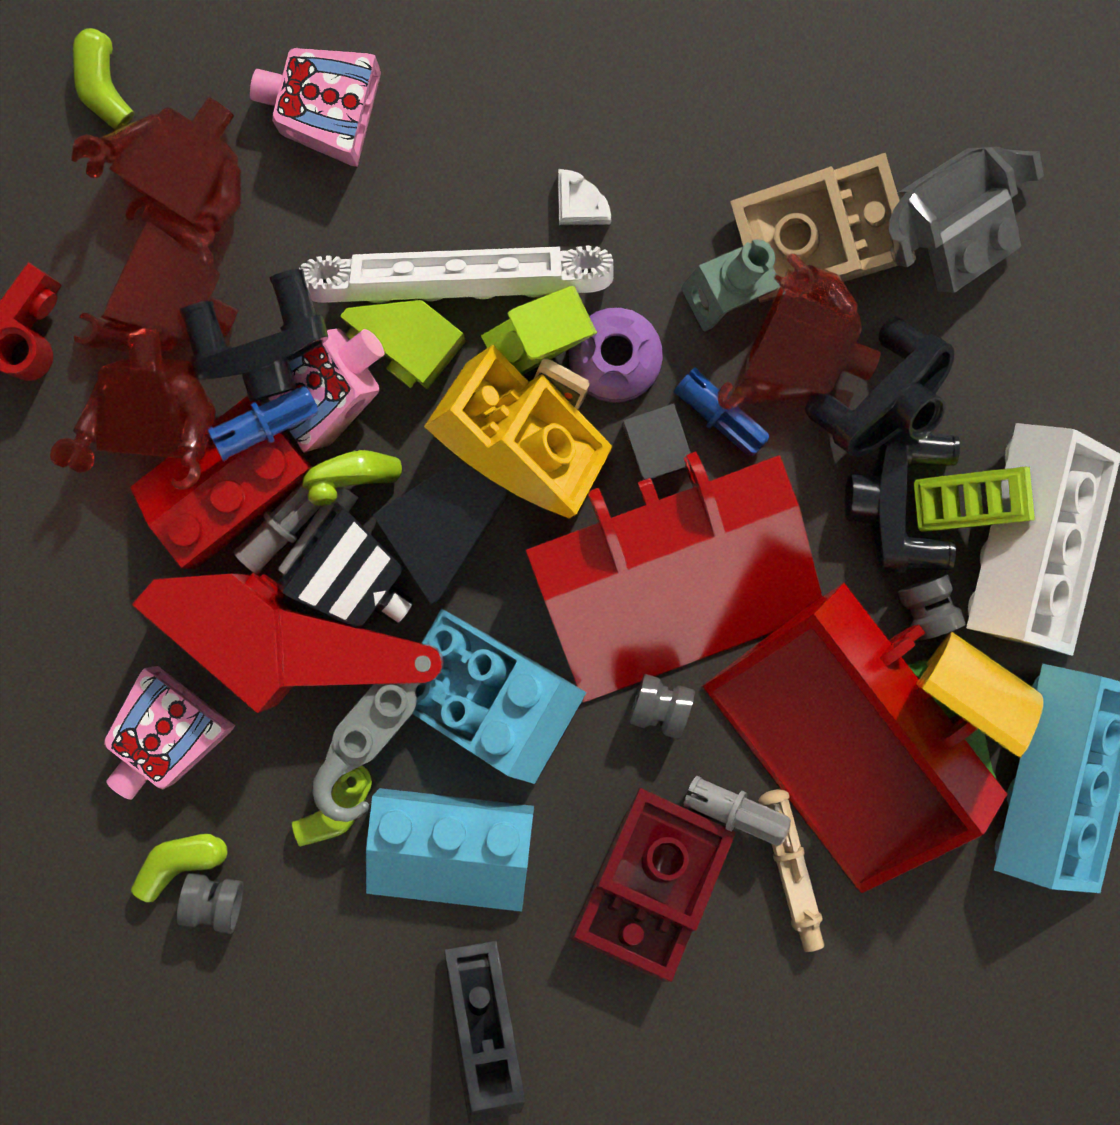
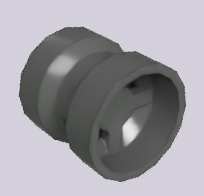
M948 574L913 584L897 592L902 607L909 609L913 618L910 627L919 624L925 631V634L915 641L931 639L966 625L961 609L955 607L952 603L950 595L953 587ZM936 603V605H933V606H930V607H927V608L924 607V606H927V605Z
M644 674L632 705L628 723L641 728L660 724V729L664 735L679 740L691 711L695 690L678 685L670 691L667 686L662 684L659 678Z
M188 873L179 898L177 924L195 928L200 924L211 925L215 932L232 934L241 910L244 890L243 882L226 878L219 883L210 881L204 874Z

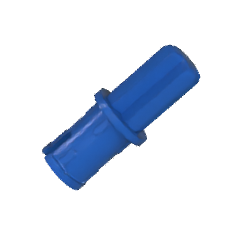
M694 367L690 371V375L687 374L673 393L689 404L708 422L706 427L709 430L714 426L747 456L752 457L756 455L768 441L769 434L734 404L737 400L734 395L729 398Z
M299 387L259 407L255 402L251 404V411L207 430L222 460L225 461L228 457L266 439L269 443L274 442V435L316 416L318 408L310 391L306 387Z

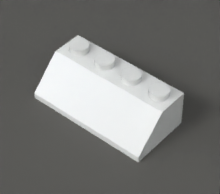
M1016 423L1013 437L1005 450V469L1030 466L1035 520L991 525L988 540L984 543L980 553L981 569L976 590L971 595L968 603L969 619L967 629L1073 656L1119 467L1120 453L1075 429ZM1008 480L1001 483L1004 512H1011Z

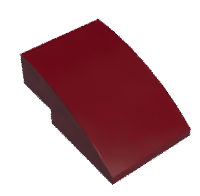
M639 788L610 846L569 938L660 981L672 982L691 933L698 928L736 832L726 830V827Z

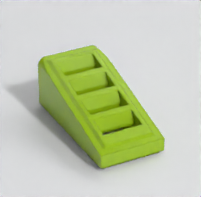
M1030 466L917 479L914 482L917 522L921 532L1035 520ZM1008 480L1011 512H1004L1001 481ZM983 483L986 484L988 514H983L981 484ZM959 486H963L966 511V516L961 517Z

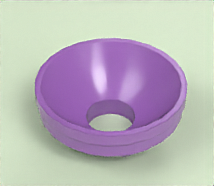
M607 308L597 311L589 316L597 334L569 349L570 369L589 381L590 386L587 394L600 401L622 403L636 399L654 384L660 372L663 356L659 335L647 319L632 310ZM622 336L630 342L632 357L627 363L614 366L604 361L601 355V345L607 338Z

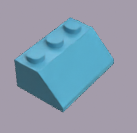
M379 788L372 796L366 845V894L522 912L534 806Z

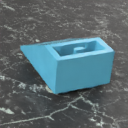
M441 609L422 644L432 645L441 652L444 661L443 669L432 681L420 683L417 686V704L412 714L505 775L535 784L587 692Z

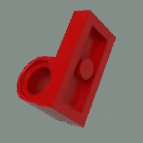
M29 262L0 300V371L21 380L33 381L43 377L49 371L53 363V350L50 343L31 327L36 320L45 318L52 311L58 299L56 293L62 284ZM26 340L29 346V353L22 363L15 365L12 359L14 347L19 342Z

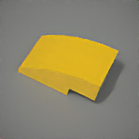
M491 345L465 364L424 426L449 450L496 484L539 507L567 518H571L578 513L613 447L543 374L529 382L494 345Z
M952 631L949 632L926 663L928 668L916 684L1021 758L1027 750L1040 720L1044 702L1043 695Z

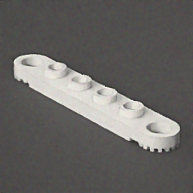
M580 246L576 247L575 251L573 249L560 251V247L352 254V259H340V257L336 256L333 260L331 256H326V260H322V257L319 256L316 257L317 262L310 259L307 260L308 264L303 263L301 268H299L304 271L312 301L321 303L352 301L385 303L390 300L404 299L437 301L442 298L457 297L489 299L495 296L509 295L542 297L569 286H575L578 293L596 292L607 288L613 281L612 255L608 254V251L605 249L600 252V247L597 246L594 250H591V246H586V250H583Z

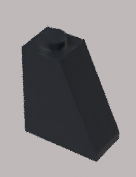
M458 458L374 513L373 516L430 604H436L449 591L506 501L510 491L475 470L461 458Z

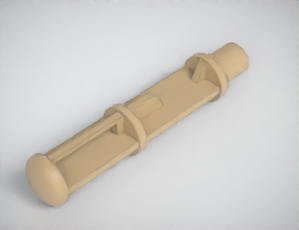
M771 790L760 796L759 804L782 813L791 819L790 829L783 843L779 846L772 844L773 858L777 862L792 918L791 925L799 932L804 951H816L824 947L819 928L823 918L818 911L803 856L805 854L804 848L801 847L788 800L790 796L785 790Z

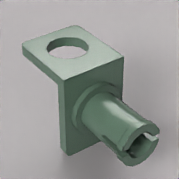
M755 239L750 244L747 242L741 248L699 265L682 285V292L703 331L713 328L727 312L770 294L781 286V282L773 268L775 253L768 243ZM698 287L703 291V293L706 296L709 305V312L704 308V306L701 303L698 294Z

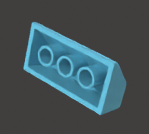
M1042 664L1040 676L1036 678L1032 688L1043 695V709L1031 742L1020 758L1016 778L1012 780L1008 788L1007 802L1009 808L1004 829L998 834L995 843L997 858L994 871L1049 889L1101 893L1120 812V682L1098 675Z

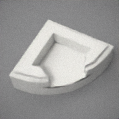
M558 169L559 225L611 224L608 202L599 189L577 172Z

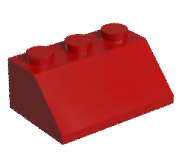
M247 395L130 487L148 526L181 568L197 569L261 519L265 511L270 512L279 505L313 467L286 431L274 435L275 441L269 443L266 439L228 457L225 461L222 460L207 429L215 428L251 411V404L255 402L258 407L263 405L264 403L261 400L250 402Z

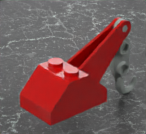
M252 573L251 575L220 574L154 579L132 605L257 713L277 706L294 686L373 684L335 729L326 760L319 768L313 780L312 791L316 806L325 816L335 821L349 822L360 818L367 812L369 804L365 801L352 808L338 806L332 799V786L343 774L370 762L412 715L417 704V686L420 683L432 681L443 669L444 661L441 652L429 644H422L293 611L282 600L286 595L281 591L279 585L265 574H262L260 577Z

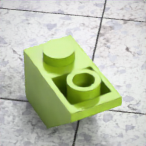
M423 300L346 308L340 316L346 325L350 327V330L346 333L349 340L364 329L369 330L378 338L383 346L384 355L391 360L386 369L409 388L417 381L428 390L466 343L464 334Z

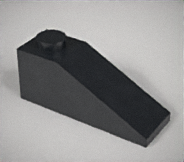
M492 941L446 949L444 951L468 1123L521 1113L526 1100L497 942Z

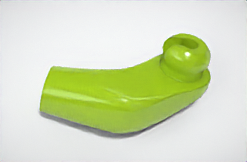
M87 28L77 34L73 42V69L77 95L114 130L120 131L131 121L134 111L122 99L111 81L110 54H112L113 50L112 42L105 33L93 28Z
M368 450L352 451L312 467L304 475L302 485L303 488L309 490L308 500L312 504L326 506L337 499L335 488L358 484L396 482L401 476L402 465L398 458Z
M361 765L340 776L331 792L334 802L340 807L352 808L365 801L372 786L369 771ZM319 810L312 815L292 822V828L296 841L301 847L342 835L349 830L355 820L349 822L335 821L325 816Z
M205 833L166 841L157 845L147 856L131 887V892L142 901L154 902L169 882L181 872L212 869L222 864L228 852L225 842L218 837Z

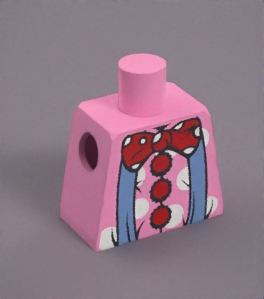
M294 48L288 53L283 75L261 69L255 70L250 85V99L275 106L272 121L283 136L348 165L358 167L381 71L376 56L372 54Z
M339 328L327 330L329 339L325 343L289 362L296 387H306L312 394L318 408L316 416L289 428L303 453L332 444L378 394L379 385L368 370V367L384 355V349L378 338L369 330H362L350 340ZM288 391V392H286V393H282V394H279V395H276V396L269 397V400L272 401V400H274V399H276V398H278V397H280V396H282V395H285V394H287V393H289V392H291V391Z
M159 666L144 668L105 738V747L122 759L106 782L112 790L130 800L134 798L147 780L163 790L182 778L234 729L235 725Z

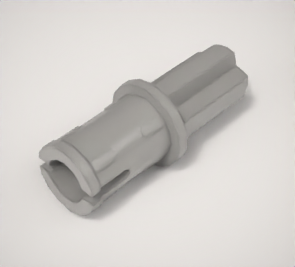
M302 481L272 513L269 511L263 513L265 520L233 551L235 556L252 572L259 574L262 568L288 541L294 543L297 540L295 533L321 507L312 504L308 500L309 490L303 488Z
M699 776L693 779L688 789L692 794L691 796L686 795L684 807L692 808L726 823V830L732 832L734 828H737L776 846L783 843L789 832L791 819L788 816L747 799L748 793L741 791L738 795L705 781Z

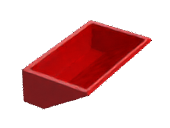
M695 451L683 458L693 488L659 500L651 478L637 482L645 506L612 518L599 488L588 491V496L598 523L526 550L576 685L587 692L583 698V703L641 682L644 674L654 677L774 632L804 608L822 597L800 507L780 455L709 481L703 464Z
M842 583L804 608L702 685V688L778 787L789 793L790 798L788 800L860 893H864L984 835L1006 798L1007 793L965 740L978 728L959 714L949 719L932 695L916 684L919 679L901 657L915 646L914 641L924 635L925 631L919 624L913 625L888 640L847 585Z

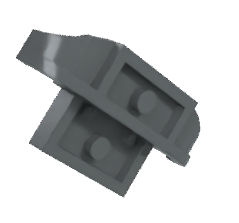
M1001 147L967 148L898 192L900 201L894 208L889 220L892 260L896 265L909 267L914 263L912 252L919 247L928 248L938 292L955 293L1019 249L1021 242L1012 197L1018 194L1017 184L1036 181L1044 177L1040 152L1010 150Z

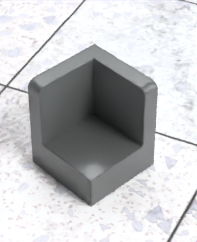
M674 403L623 420L622 429L627 444L632 447L644 480L648 478L653 479L677 470H686L683 458L691 452Z

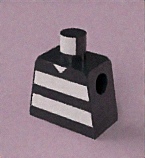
M337 502L277 582L281 591L288 597L357 628H360L366 622L373 611H376L396 625L407 614L413 602L412 598L393 586L403 567Z

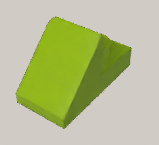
M569 286L508 311L509 320L484 333L481 337L487 348L494 345L524 375L538 367L543 358L551 360L597 334V331L575 286Z

